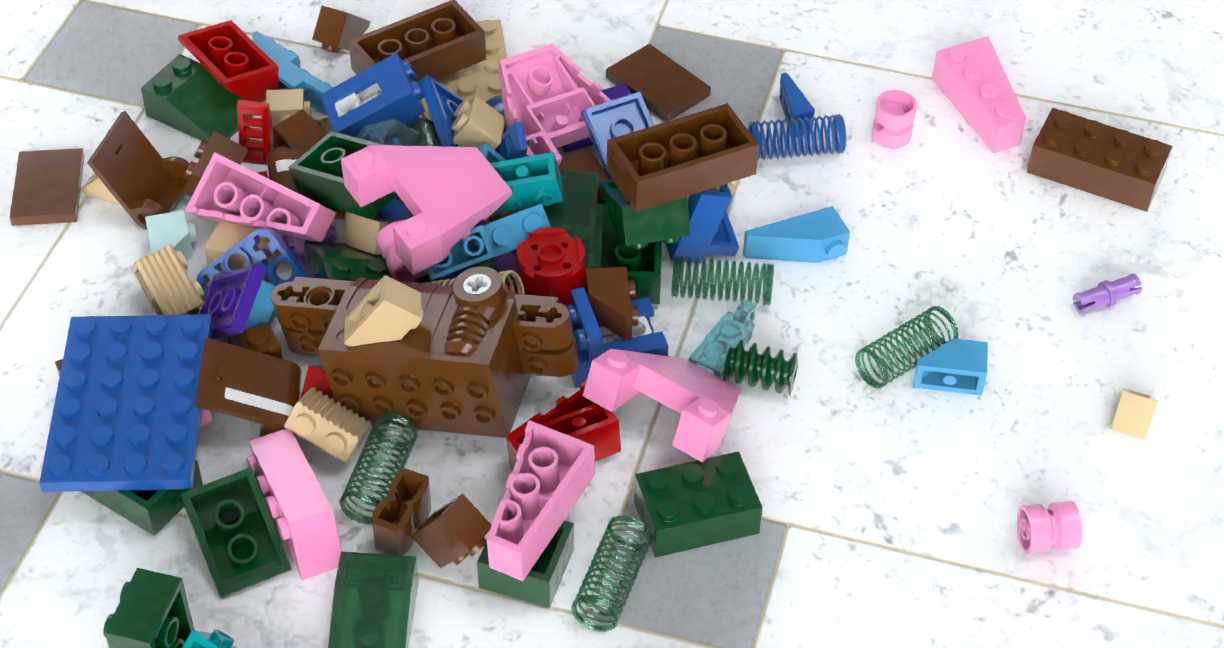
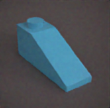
M831 206L745 231L743 255L745 258L819 263L847 254L850 231L834 207Z

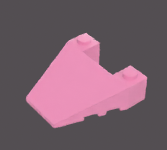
M553 44L499 61L506 130L514 122H521L528 147L524 157L554 152L559 167L563 158L556 148L587 137L591 139L581 115L582 110L611 101V99L601 92L602 86L596 81L591 83L580 73L581 68Z
M370 145L341 159L344 186L360 207L395 191L414 215L393 226L395 253L412 275L443 261L450 254V249L460 239L464 241L471 234V229L481 219L485 221L512 195L511 188L477 147Z
M610 349L592 360L583 397L613 412L639 393H644L681 414L672 446L703 462L720 449L741 388L684 358Z

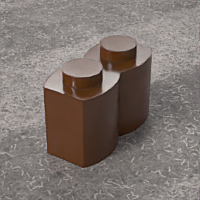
M405 468L394 477L389 487V496L379 502L372 515L375 550L399 558L410 549L414 542L410 536L428 519L431 512L429 476Z

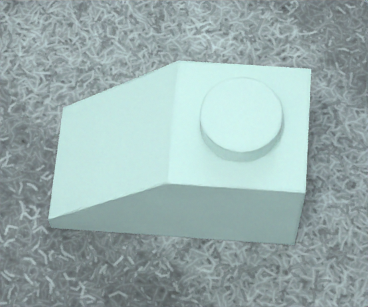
M185 210L145 217L151 254L168 245H172L175 252L178 250L182 252L186 261L193 256L191 242L197 241L194 222L187 223Z

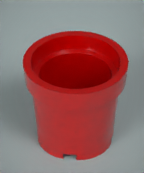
M546 227L529 233V238L523 243L522 240L517 246L516 273L521 278L524 295L558 297L559 303L566 306L570 304V290L584 287L586 292L585 248L577 236L575 240L568 236L567 231L564 229ZM514 281V290L518 292L516 282Z

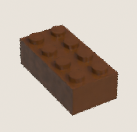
M450 0L348 40L351 69L356 75L395 53L399 55L403 63L407 61L411 63L417 74V78L414 81L418 83L426 75L438 80L486 60L485 31L456 0Z
M727 103L608 139L606 170L636 213L755 175L759 144Z
M1052 108L1033 144L1027 173L1148 212L1164 176L1173 146L1131 133L1127 130L1074 115L1067 111Z

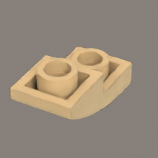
M345 212L342 241L353 248L379 255L381 253L375 238L378 232L388 225L389 221L377 219L374 216L368 219Z

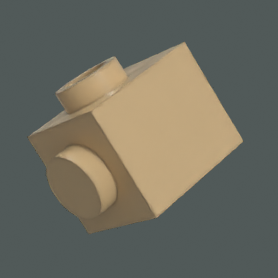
M304 89L266 90V103L270 104L273 127L302 109L312 117L311 101H305Z

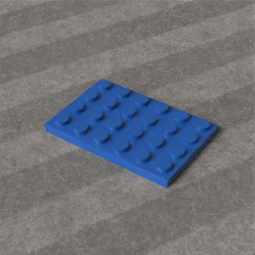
M211 314L71 317L39 482L42 492L192 489L202 408L195 407L204 340L206 337L210 339L212 337L213 320Z

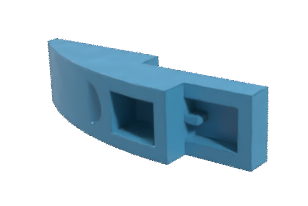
M258 31L252 33L253 42L279 66L278 90L304 89L305 101H311L312 108L327 115L321 94L333 87L329 83L323 82L311 75L307 70L301 69L299 56L294 51L286 49L272 38H268Z
M539 204L483 226L480 225L472 228L471 234L464 241L460 239L450 249V254L443 261L426 269L430 281L517 250L520 241L522 240L523 243L529 238V233L540 228L551 227L543 205Z

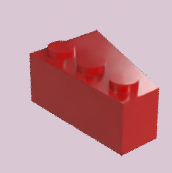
M585 380L579 384L580 390L569 398L562 396L555 401V408L545 415L538 413L529 420L594 445L595 461L621 452L619 419L613 412L583 397L587 382ZM528 421L506 435L509 464L512 471L517 460L516 454L519 446L525 438V429Z

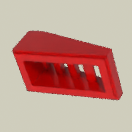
M238 100L239 144L248 148L242 162L267 165L266 157L275 149L273 147V124L270 104ZM248 115L262 116V118L248 117Z

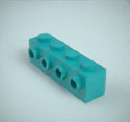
M554 152L490 163L512 190V195L492 214L515 212L539 204L549 206L554 203L564 202L562 179Z

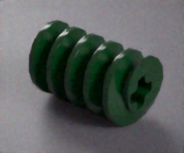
M740 340L735 348H732L730 345L723 369V380L728 381L734 373L736 383L742 384L748 376L750 387H755L761 379L763 390H769L773 382H775L776 393H782L788 385L789 395H791L798 369L797 353L794 352L787 361L782 349L779 350L774 358L771 357L770 346H767L762 354H758L757 343H753L750 349L745 351L744 340Z

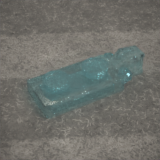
M745 299L737 307L735 314L728 311L725 316L723 315L690 355L689 361L721 377L730 345L732 348H735L740 340H744L745 347L752 338V331L755 328L753 320L756 317L754 314L757 305Z

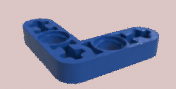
M261 228L250 233L204 268L197 275L196 280L202 287L206 297L209 290L207 283L210 281L208 275L213 277L223 271L225 273L234 271L230 260L235 253L245 257L246 267L257 264L266 268L265 274L274 286L293 281L295 276L310 277L279 234L273 229ZM259 236L261 238L269 237L270 242L267 246L272 254L280 251L282 255L268 262L267 258L272 255L266 248L262 250L258 248L257 245L261 242ZM280 261L287 262L292 268L291 277L287 280L281 279L276 273V266Z

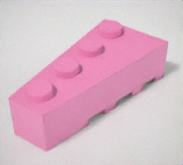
M983 37L936 51L932 74L933 81L990 150L996 153L1020 145L1026 117L989 37Z
M215 152L185 209L186 212L203 220L224 221L257 229L270 228L277 233H281V235L317 242L323 241L336 215L334 211Z
M530 420L525 429L524 441L520 444L516 454L517 460L513 472L509 474L503 500H500L487 537L489 567L521 581H524L595 475L594 445Z
M284 429L250 440L249 444L252 455L246 457L248 466L252 467L263 498L266 497L271 517L273 519L276 518L281 538L288 545L301 579L304 580L345 566L332 507L293 432Z

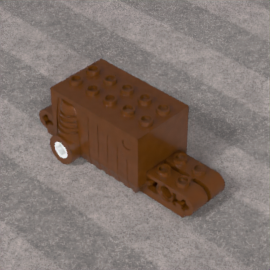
M474 267L465 270L457 276L453 285L438 286V284L425 285L415 282L402 283L421 293L423 317L420 324L415 329H410L401 340L358 346L344 344L345 318L380 280L359 278L356 281L295 276L293 281L284 282L276 286L270 294L288 349L297 354L320 356L336 403L340 402V405L346 406L347 410L352 409L353 414L358 413L359 417H364L365 421L370 420L371 425L506 438V435L511 432L531 375L565 377L574 373L580 364L568 308L559 303L558 297L514 294L512 289L505 291L500 274L493 268Z

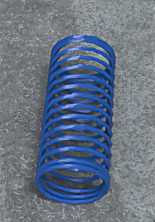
M832 114L830 117L825 115L823 118L821 116L817 118L812 116L810 119L804 117L803 120L798 117L796 120L791 118L789 121L787 119L783 121L777 119L776 122L764 120L762 123L753 121L748 124V131L759 144L758 160L760 155L765 160L767 154L771 160L773 154L779 159L780 153L785 159L787 157V150L791 158L794 156V151L799 158L801 151L806 157L808 151L811 156L814 155L815 151L817 155H820L821 151L826 155L829 149V152L833 155L835 150L837 153L843 154L846 149V126L841 114ZM825 118L828 119V126H827V127H826V124H825ZM812 119H813L814 122H815V123H814V132H813V127H812V124H811ZM818 119L822 121L821 128L819 127ZM798 120L801 122L800 132L797 125ZM805 120L808 122L807 132L804 124ZM791 121H793V123H794V130H793V132H792V128H791ZM778 122H779L780 125H781V126H780V138H779V132H778V129H777V124H778ZM784 122L787 123V135L784 128ZM764 123H765L766 126H767L766 138H765V133H764V129H763ZM771 123H772L773 126H774V128H773V138H772V132H771V129H770ZM823 128L825 133L826 149L824 147ZM830 128L832 133V148L830 142ZM796 133H797V139H798V150H797V142H796ZM803 133H804V139H805V151H804V145H803ZM810 133H811V140H812V151H811V146H810ZM817 133H818V140H819V151H818V147H817Z

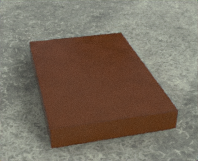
M647 44L606 69V78L617 86L626 84L632 94L640 91L647 108L665 121H670L711 95V87L651 44Z
M83 148L19 152L9 217L12 226L77 222L85 157Z

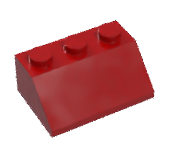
M232 20L178 35V41L224 88L243 100L263 102L266 100V90H278L279 66Z

